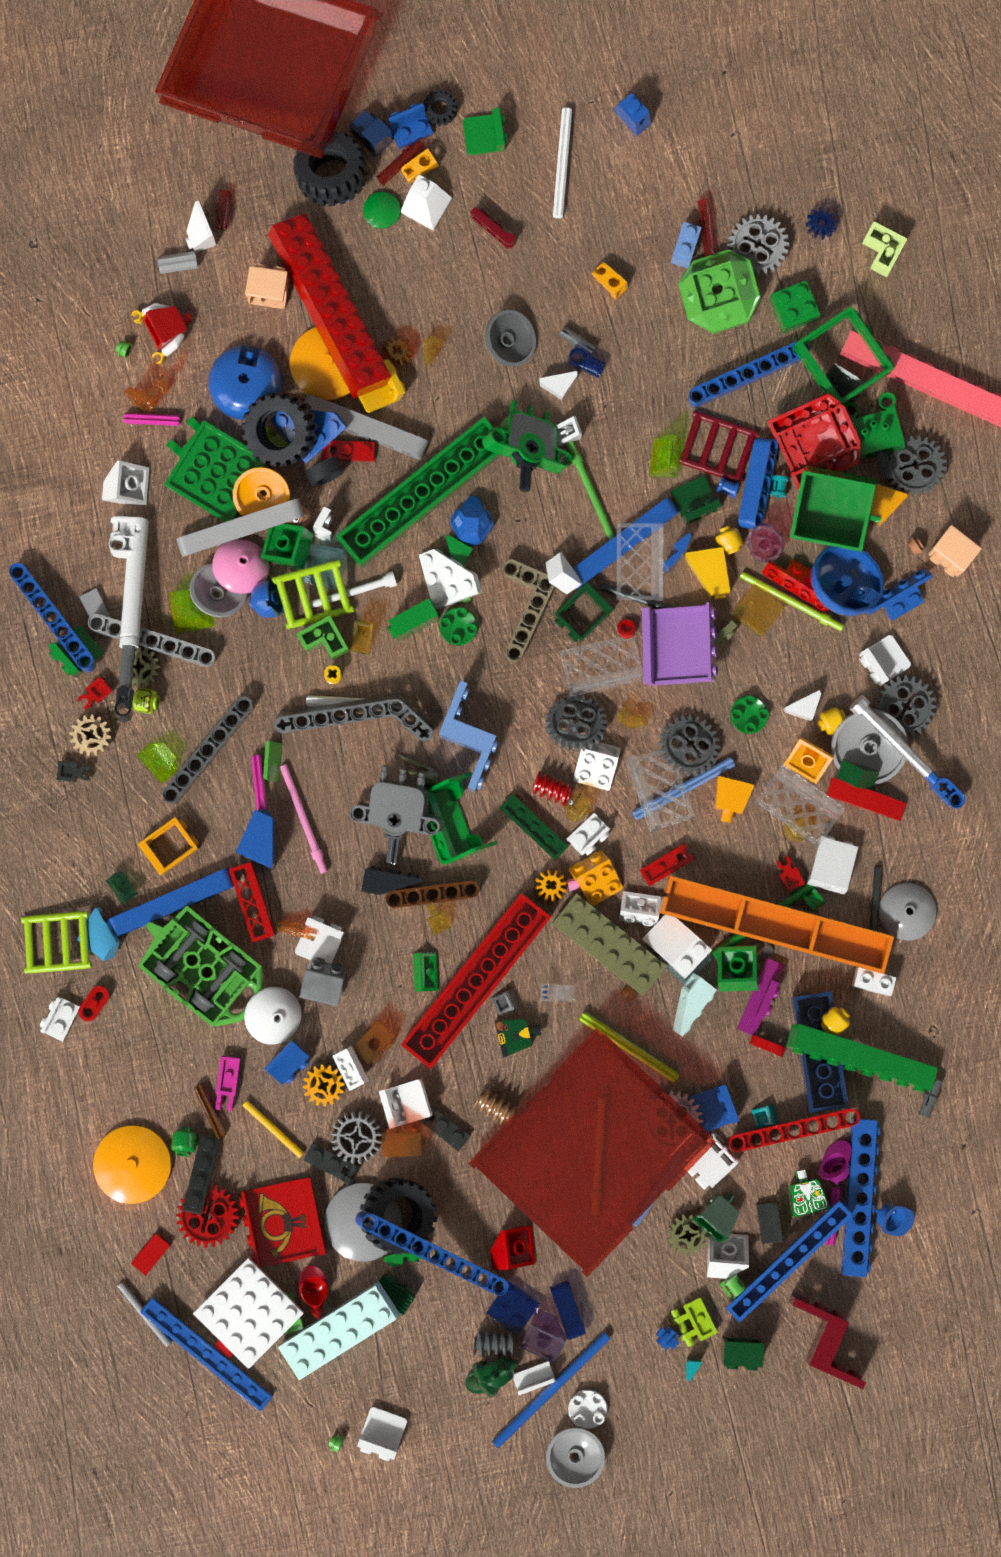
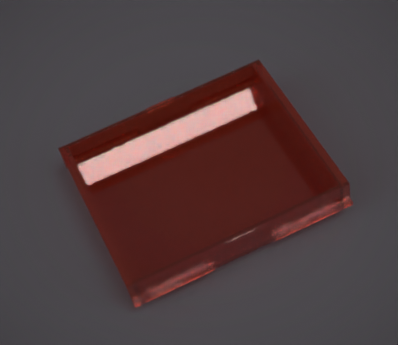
M194 0L155 93L160 98L159 103L215 123H226L261 135L265 140L322 159L325 153L324 148L332 137L372 43L377 20L381 21L383 13L379 12L375 7L353 0Z
M597 1028L550 1076L551 1082L537 1092L519 1115H513L468 1163L473 1169L476 1167L579 1265L582 1268L581 1272L586 1277L633 1230L632 1224L665 1190L670 1191L716 1143L713 1136L601 1029L598 1030Z

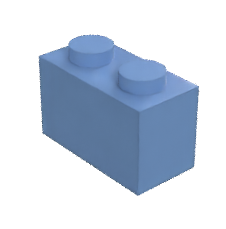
M683 222L672 256V264L689 268L701 227Z

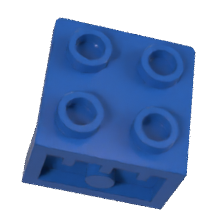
M423 103L413 104L408 110L403 112L397 111L389 118V125L392 128L391 133L398 149L433 135V131L425 116V106Z
M726 1084L688 1098L689 1101L695 1099L692 1104L693 1106L700 1105L696 1110L697 1112H703L699 1116V1119L704 1120L703 1123H699V1126L703 1128L701 1130L702 1133L730 1123L739 1122Z

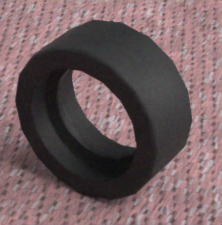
M332 457L309 468L306 471V475L311 485L316 487L341 476L344 473V468L338 457Z

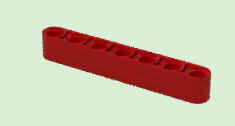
M850 1108L744 1132L732 1136L729 1139V1147L734 1152H741L857 1125L860 1122L861 1115L857 1109ZM848 1112L856 1113V1122L850 1123L847 1121L846 1115ZM830 1116H835L838 1119L836 1127L828 1125L827 1120ZM811 1120L818 1122L819 1129L817 1131L809 1129L808 1124ZM791 1125H797L800 1128V1133L797 1136L790 1133ZM773 1129H778L781 1132L779 1140L771 1138L770 1133ZM758 1133L761 1135L762 1142L760 1144L752 1142L753 1134ZM735 1138H741L743 1141V1146L740 1149L733 1146Z

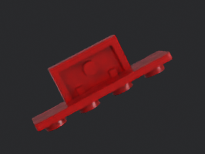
M794 558L786 570L771 561L768 562L762 572L763 575L813 605L818 610L827 613L829 609L816 597L811 585L810 568Z

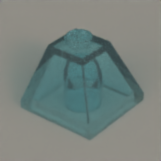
M311 545L304 569L340 560L341 566L339 568L341 571L345 552L343 549L325 545ZM332 569L321 572L325 588L336 590L337 585ZM313 574L302 577L304 583L316 585Z

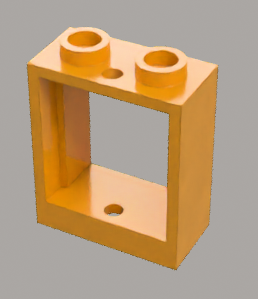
M174 817L138 843V846L160 876L165 875L199 850L197 846L199 844L198 840L193 834L190 836L187 833L186 829L188 826L182 818L178 820ZM176 825L192 848L164 867L149 844Z

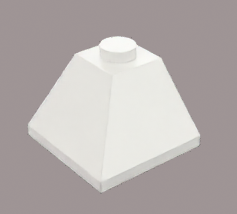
M418 175L408 192L401 213L434 231L452 198L437 184Z
M196 201L187 228L188 238H185L189 249L193 248L195 253L216 246L199 201Z
M117 461L104 480L102 500L119 504L146 505L149 467Z
M709 1234L707 1277L727 1279L749 1267L748 1235L731 1234L729 1239L717 1242Z

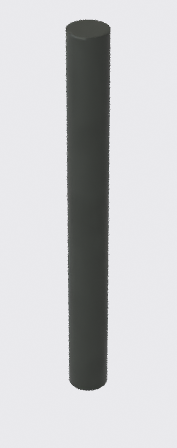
M601 583L599 589L656 609L674 608L672 605Z
M874 867L870 930L876 932L878 929L882 867Z

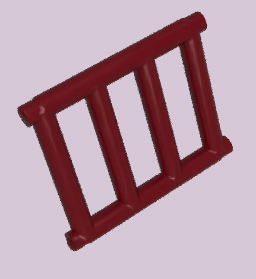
M694 410L692 416L694 419L681 457L679 456L676 462L720 478L725 477L726 480L743 484L744 478L742 476L754 440L759 436L760 432ZM702 420L712 425L700 461L696 462L688 458ZM720 426L730 431L718 467L714 468L706 464ZM738 432L748 437L736 473L732 474L724 470Z

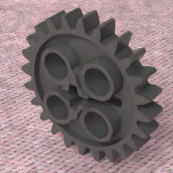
M920 435L917 437V440L910 436V441L908 442L903 438L905 449L892 452L893 454H887L888 459L891 460L889 463L893 474L887 480H893L891 483L892 487L898 485L897 491L903 489L906 494L911 492V497L915 493H918L919 497H921L923 491L929 495V489L935 491V484L941 485L939 478H945V475L941 473L947 471V467L942 466L947 463V460L941 459L945 453H938L941 447L937 446L934 448L935 441L929 444L928 437L921 441ZM925 452L929 455V457L927 459H921L919 457V454ZM903 455H907L910 458V460L908 462H902L900 460V457ZM914 463H917V466H919L917 470L913 467ZM928 470L932 473V476L925 478L921 473ZM909 473L913 476V479L906 481L902 476Z
M905 675L903 681H901L900 677L897 676L896 682L892 679L889 680L890 686L882 685L885 689L884 691L878 690L881 697L875 698L876 701H879V704L874 705V707L888 713V707L892 704L897 709L896 713L892 716L897 718L903 710L901 704L906 703L911 692H914V696L907 704L909 710H904L899 719L906 735L909 732L910 736L914 737L915 730L918 734H921V727L928 729L925 723L933 722L929 717L936 715L931 711V709L937 708L936 705L931 703L936 698H930L929 695L933 691H926L928 684L921 686V679L915 682V677L913 676L908 681V677ZM900 688L906 691V697L903 699L897 695ZM916 698H920L923 702L922 707L919 709L914 706ZM907 714L913 718V722L910 725L904 722V717Z
M568 695L566 701L560 698V704L554 702L553 707H549V713H546L545 726L546 733H549V739H554V745L560 743V749L567 746L568 752L571 748H574L575 752H578V748L585 752L586 746L593 749V743L599 745V739L603 740L607 730L606 714H603V708H598V702L592 704V698L585 701L584 695L581 699H578L577 695L574 696V699H571Z
M682 715L679 720L675 717L673 723L669 721L666 725L667 727L662 729L664 734H660L659 739L663 741H659L658 746L663 748L658 752L664 754L661 760H668L666 767L673 766L672 772L679 769V775L685 771L687 777H689L691 772L694 776H697L698 772L704 774L705 768L709 770L712 767L711 764L716 762L715 758L719 756V753L716 751L720 748L716 743L719 741V738L713 737L717 732L710 731L712 725L705 726L706 720L700 723L698 716L695 720H692V716L689 715L686 720ZM685 730H690L693 736L687 735ZM672 742H677L680 748H675ZM698 744H703L706 750L700 749ZM685 756H690L693 762L687 761Z

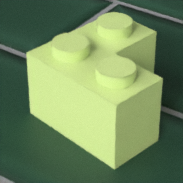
M874 221L862 243L879 252L870 269L887 277L907 238Z

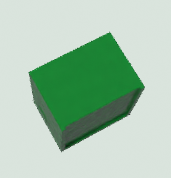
M806 465L802 473L790 538L862 552L870 520L880 523L882 514L876 515L871 513L878 479Z

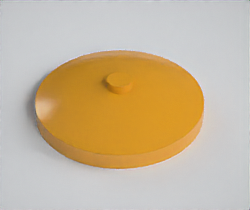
M315 327L305 332L296 341L290 356V370L296 385L306 395H314L326 401H336L350 395L351 393L317 328Z
M135 1125L118 1128L105 1136L98 1145L93 1160L95 1179L103 1192L110 1198L127 1204L142 1203L156 1196L166 1185L172 1166L171 1155L164 1140L154 1131Z

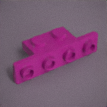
M766 959L759 975V991H752L738 1024V1030L750 1035H756L761 1020L765 1016L769 1017L773 1008L770 1005L773 998H777L780 991L778 980L784 965L771 959Z

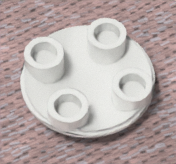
M594 1390L579 1391L569 1402V1416L578 1427L584 1429L597 1427L604 1422L606 1417V1401L600 1393Z

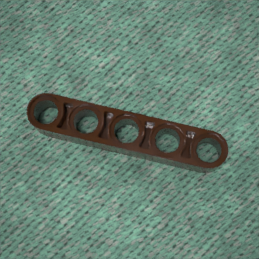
M463 881L394 890L387 894L386 903L389 907L397 909L472 899L478 896L479 885L474 881ZM470 884L475 885L476 893L473 895L467 894L465 891L466 886ZM449 887L457 889V895L453 898L448 897L446 894ZM434 889L438 892V897L435 900H430L427 897L429 890ZM411 892L419 894L417 902L409 901L408 896ZM393 894L400 897V902L397 905H392L389 902V898Z

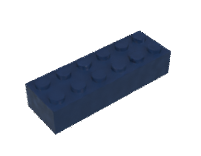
M832 992L791 997L794 1023L826 1032L821 1026V1017L834 1007ZM806 1053L799 1055L807 1111L813 1113L848 1108L843 1065L827 1064V1060L822 1058L821 1061L809 1058L810 1055Z

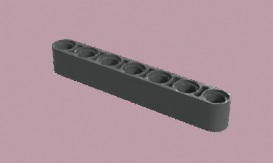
M242 696L235 701L165 787L162 796L167 803L177 804L249 717L254 710V704L250 698ZM243 701H248L250 703L249 709L245 711L240 710V704ZM230 716H236L238 719L237 723L233 726L228 724ZM218 731L225 732L223 740L216 739L215 736ZM208 745L213 747L211 755H205L203 752L204 748ZM200 761V769L193 770L191 767L192 762ZM183 775L189 777V782L186 785H180L179 779ZM171 790H175L177 793L174 800H168L167 794Z

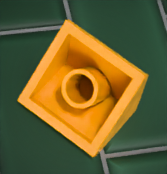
M800 737L783 765L817 784L834 756Z

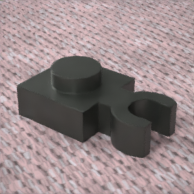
M58 761L56 780L77 782V777H80L84 781H89L90 777H84L83 772L92 768L89 766L78 768L79 763Z

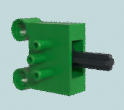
M890 392L881 394L879 397L881 412L859 417V409L855 403L848 402L844 404L847 411H855V414L850 416L861 440L860 460L876 456L881 478H891L893 474L887 453L905 449L896 413L895 396ZM885 400H891L893 402L890 406H884L882 404Z

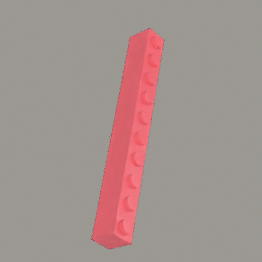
M856 330L850 331L840 356L878 373L883 371V368ZM882 344V351L886 357H891V361L894 364L893 367L895 368L887 377L1001 427V394L996 392L992 394L981 385L974 386L963 377L957 378L952 376V373L948 370L936 369L930 362L916 360L917 357L912 354L905 355L894 346L887 347Z

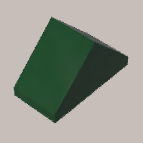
M843 759L836 777L856 788L873 789L879 771Z

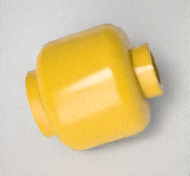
M730 525L719 529L720 533L716 536V541L719 548H724V553L729 555L741 550L743 539L738 528H730Z
M833 707L821 712L820 720H818L820 730H825L828 735H832L837 726L846 717L844 711Z
M832 1007L821 1017V1026L827 1033L838 1036L849 1027L850 1022L848 1018L850 1015L844 1008Z

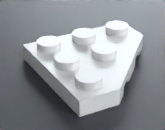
M433 549L419 555L431 603L435 610L482 593L478 575L464 568L462 564L453 558L447 557L439 549Z

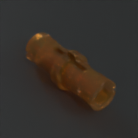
M284 920L278 922L279 925L285 926V928L277 926L278 932L291 934L294 938L301 937L310 941H314L316 936L309 935V933L317 935L316 929Z

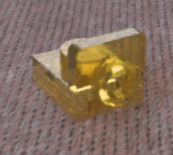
M431 336L424 339V366H431V360H435V349H431V347H443V340L439 339V337Z
M622 707V712H618V723H622V728H645L646 718H641V715H630V718H626V707Z

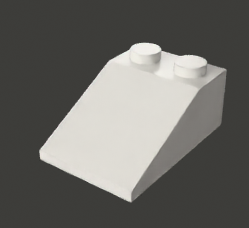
M664 915L642 939L684 979L712 951L676 917Z

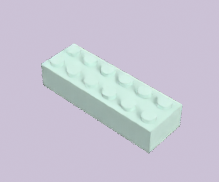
M378 1281L324 1315L319 1321L316 1320L283 1341L278 1348L298 1380H301L396 1320L400 1313Z

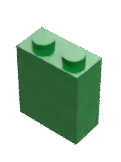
M428 598L388 620L389 626L387 628L393 639L397 638L398 642L438 621L439 618Z

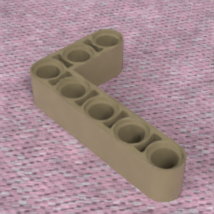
M510 559L503 564L502 571L504 576L533 590L506 649L507 660L510 663H518L523 658L553 592L554 585L551 584L549 589H543L540 584L542 581H549L547 574ZM514 565L517 570L515 573L510 574L506 571V567ZM531 573L534 579L529 582L525 581L523 575ZM535 598H541L543 604L537 607L532 601ZM533 615L536 620L534 623L528 624L525 621V617ZM525 632L528 638L525 641H520L517 638V634ZM512 649H516L520 655L514 659L509 656V652Z

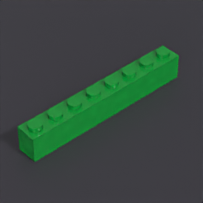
M801 1024L791 1025L786 1045L787 1048L793 1049L792 1053L799 1055L806 1053L810 1055L809 1058L821 1061L822 1058L827 1060V1064L834 1066L841 1064L845 1066L844 1069L855 1072L857 1069L862 1071V1075L869 1077L876 1075L879 1076L881 1081L890 1082L892 1080L897 1082V1086L904 1088L911 1086L914 1087V1091L920 1093L933 1090L938 1070L937 1067Z

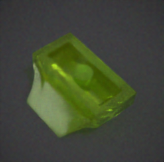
M164 742L159 744L150 743L137 755L161 784H164L177 772L175 768L177 757Z

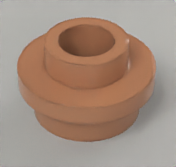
M913 537L910 538L911 541L908 542V545L915 555L922 554L923 551L921 549L924 546L918 538L916 540Z

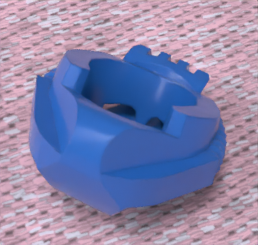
M468 496L462 507L457 508L452 514L450 525L460 542L467 546H475L486 540L494 527V520L490 511L483 507L479 496Z

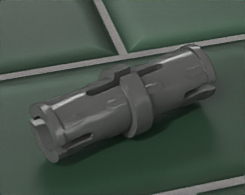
M565 325L562 328L563 331H560L559 336L572 343L574 348L578 347L591 356L597 346L584 339L582 334L578 335Z
M935 1079L933 1090H929L923 1095L924 1100L918 1113L919 1115L927 1118L931 1117L935 1102H938L937 1096L943 1084L942 1081Z

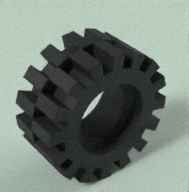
M436 89V92L431 91L430 95H426L423 104L428 122L431 121L432 125L437 124V126L441 127V124L446 126L448 122L451 123L453 121V118L455 119L457 102L455 97H452L451 92L447 93L445 89L442 91ZM438 101L446 103L448 107L447 111L443 114H437L433 110V105Z

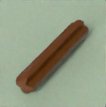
M204 1085L195 1086L194 1091L216 1138L224 1137L226 1131Z

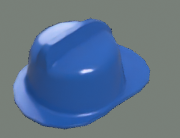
M887 1203L880 1210L875 1209L877 1223L886 1234L902 1236L913 1225L914 1213L909 1208Z

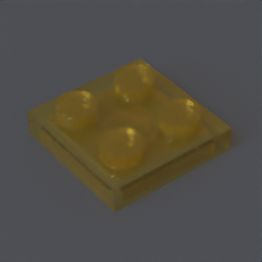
M754 584L732 612L731 616L761 638L785 607Z

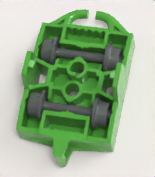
M186 906L164 928L155 923L148 922L146 928L155 939L138 967L164 987V990L186 1005L212 1027L244 1020L245 1009L238 1014H234L230 1011V1007L246 987H251L254 990V994L263 989V966L189 906ZM214 935L217 936L216 941L219 943L224 941L229 947L221 952L211 945ZM191 955H196L198 959L197 964L194 966L188 963V958ZM206 967H210L213 971L210 978L203 976V970ZM180 981L190 988L187 998H184L179 994L180 991L173 989L172 986Z

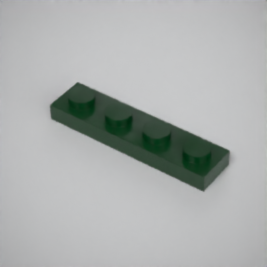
M513 794L500 807L515 824L555 861L568 848L553 831Z

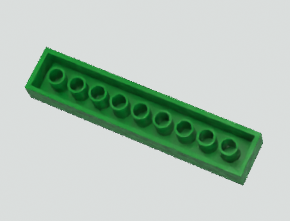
M485 417L336 536L338 542L361 569L502 456L486 450L482 444L483 437L494 429Z

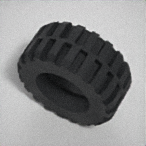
M322 131L319 135L314 134L310 136L311 139H306L301 143L302 147H298L293 159L294 174L299 189L306 198H309V201L313 203L318 202L322 206L326 204L336 206L335 204L337 203L342 205L346 203V200L349 199L351 201L354 199L355 194H359L363 190L362 186L366 184L368 169L364 152L360 144L352 136L348 137L344 132L338 134L337 131H331L330 133ZM329 160H340L347 164L339 174L332 177H321L315 174L316 169L322 163Z
M276 392L259 397L255 403L250 404L248 407L249 412H245L243 416L246 420L245 423H242L241 429L245 430L242 438L248 442L246 448L248 451H253L252 456L255 459L260 458L261 463L271 464V466L275 467L286 466L299 462L300 459L305 458L308 452L314 448L313 442L318 437L315 434V430L318 429V423L315 424L314 419L317 417L315 412L311 413L310 409L312 407L308 403L305 404L303 398L300 396L295 397L293 393ZM275 411H283L294 423L295 435L292 442L286 447L275 446L266 435V420Z
M393 1177L389 1178V1180L379 1181L378 1186L373 1185L370 1188L372 1191L370 1194H365L364 1199H366V1202L360 1205V1210L369 1211L383 1219L387 1206L397 1198L407 1199L412 1206L413 1215L411 1223L405 1230L427 1241L430 1240L428 1237L429 1233H434L435 1228L432 1227L433 1222L437 1223V1216H434L437 1208L436 1205L432 1204L434 1199L432 1195L427 1194L428 1190L414 1181ZM370 1217L365 1218L364 1225L369 1223ZM385 1225L381 1227V1233L385 1232ZM362 1229V1232L367 1234L365 1236L367 1240L372 1242L375 1247L396 1255L410 1253ZM402 1233L397 1236V1241L402 1239ZM419 1241L415 1242L413 1249L418 1248Z

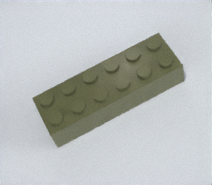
M578 894L572 898L552 923L554 927L642 997L667 967V965Z

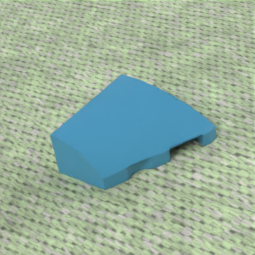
M97 907L87 919L88 949L105 961L115 957L120 942L112 932L109 922H104L100 914L102 909Z

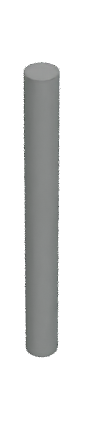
M124 1282L117 1286L162 1343L166 1347L171 1344L172 1341L140 1313L144 1307Z

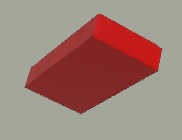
M155 1233L131 1264L146 1276L171 1245Z

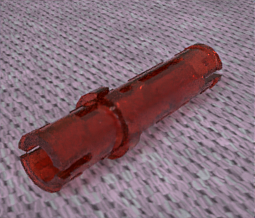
M417 139L409 148L402 150V154L376 176V179L379 180L382 186H385L405 164L424 150L425 146Z
M701 199L697 201L699 209L698 222L701 225L704 257L716 254L711 222L713 221V216L710 214L709 200Z

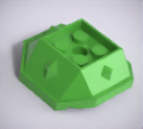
M729 249L693 261L678 283L688 320L713 334L750 323L761 299L752 261ZM723 286V291L720 294H715L716 287Z

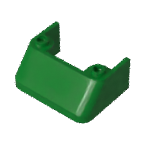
M471 772L449 778L427 789L430 797L428 814L440 816L445 822V827L441 832L430 835L437 857L444 865L482 852L498 844L497 841L484 844V840L479 834L470 835L457 800L464 794V787L461 781L472 776ZM431 821L432 829L437 830V824Z

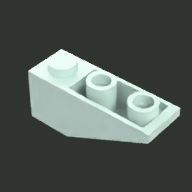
M692 973L681 989L673 1031L682 1037L689 1032L692 1023L702 1014L703 1008L713 999L716 992L713 986Z

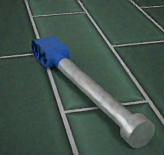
M863 695L858 697L849 709L856 716L861 715L930 783L931 790L947 806L961 808L965 804L964 794L949 779L940 777L869 707L870 702ZM941 782L942 786L948 791L940 789L939 783ZM956 794L958 800L952 804L951 797Z

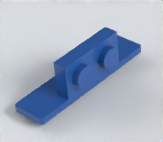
M926 568L917 570L914 575L900 580L892 588L885 589L876 605L866 614L870 615L884 607L889 619L893 621L922 604L924 600L918 586L933 578L932 573Z

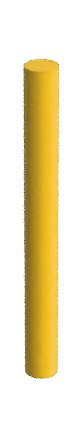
M248 1100L242 1105L298 1158L304 1154L293 1141Z

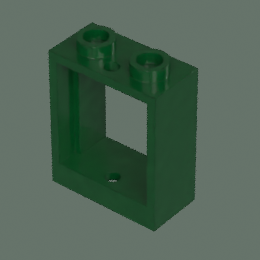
M586 583L554 614L556 618L554 622L561 629L565 627L569 631L568 636L574 642L578 640L581 644L614 609ZM585 594L603 614L580 635L562 615Z

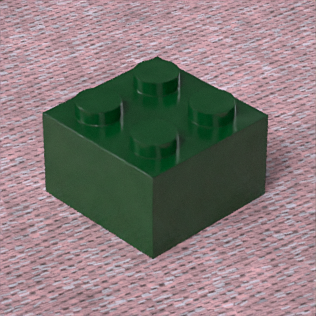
M722 1337L721 1362L727 1369L736 1370L739 1366H744L746 1370L757 1371L758 1367L763 1368L764 1343L761 1339Z

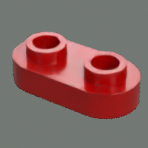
M96 986L90 991L79 1007L78 1013L82 1020L93 1021L98 1017L110 998L107 988ZM98 992L103 993L102 999L97 998ZM88 1008L92 1009L91 1015L86 1014Z

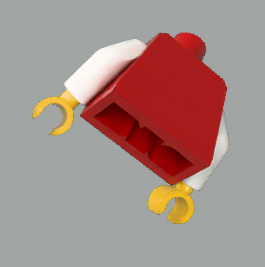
M159 303L143 308L142 312L138 310L132 312L133 317L140 315L134 322L141 324L144 321L157 349L162 350V352H155L152 355L153 359L157 355L161 356V360L156 364H162L165 361V356H169L179 347L187 330L185 325L192 322L188 312L179 314L175 306L169 307Z

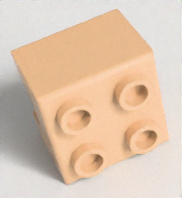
M263 264L250 266L245 291L248 303L285 309L290 283L285 268L275 266L273 269L266 268V265Z
M951 525L928 555L931 556L929 559L934 564L944 566L947 574L952 577H958L966 570L982 548Z

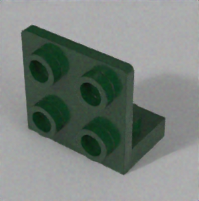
M701 476L670 491L685 525L715 513L722 507L719 499H715L705 476Z

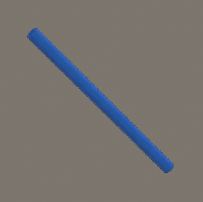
M603 1332L555 1379L556 1382L551 1383L492 1443L497 1448L501 1447L610 1340V1337Z

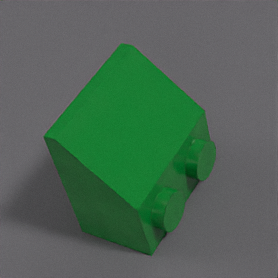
M284 523L271 527L267 533L261 558L285 567L304 569L314 534L305 527Z
M757 946L718 947V985L720 992L759 991Z

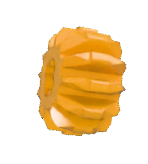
M548 869L547 877L541 872L540 875L543 880L536 878L535 881L541 883V885L535 886V889H542L537 894L539 897L543 893L546 894L544 901H547L550 895L551 901L554 902L555 894L561 899L562 896L559 891L566 893L567 890L561 888V886L567 885V882H560L564 878L563 874L559 878L556 877L558 870H555L552 876L551 870ZM554 881L556 883V885L554 886L556 887V889L548 890L546 888V886L548 885L546 884V882Z

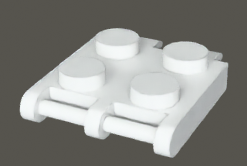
M712 1133L685 1158L687 1163L683 1167L692 1177L697 1172L699 1173L695 1180L705 1190L709 1185L713 1188L740 1161L735 1159L727 1151L728 1148L723 1146L716 1139V1135ZM711 1140H713V1141L719 1146V1148H720L721 1150H719V1149L711 1142ZM723 1153H725V1154L730 1158V1160H731L733 1163H731V1162L723 1155Z

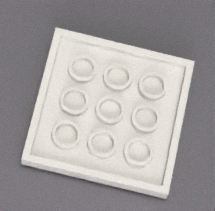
M248 1257L193 1314L249 1369L304 1314V1311Z

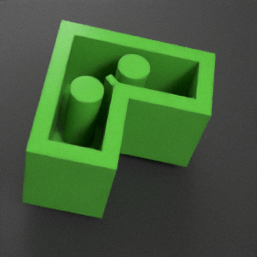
M330 615L296 633L306 653L324 644L333 661L349 652Z

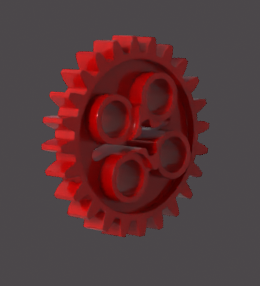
M209 1185L206 1207L203 1213L208 1212L211 1199L214 1200L210 1211L212 1219H208L204 1233L201 1232V1229L205 1222V1216L203 1214L198 1215L184 1212L182 1205L177 1206L182 1211L176 1214L177 1217H181V1220L176 1222V1224H182L183 1227L179 1229V1232H186L183 1238L191 1237L190 1244L196 1240L197 1247L202 1242L205 1248L208 1247L209 1243H211L212 1247H215L216 1241L221 1245L223 1244L222 1238L230 1239L227 1234L228 1232L231 1234L235 1233L231 1227L238 1226L234 1219H238L239 1216L234 1215V1212L239 1210V1208H233L232 1205L236 1203V1200H229L232 1194L224 1195L226 1189L219 1192L218 1185L215 1186L214 1190ZM181 1198V1202L184 1204L185 1199ZM217 1204L224 1206L225 1212L223 1215H218L215 1212ZM193 1217H197L200 1220L198 1228L192 1227L190 1223ZM211 1223L218 1225V1233L213 1234L209 1231Z

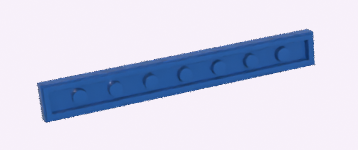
M152 1297L140 1311L142 1315L259 1411L273 1397L270 1392L214 1348L213 1345L156 1298Z

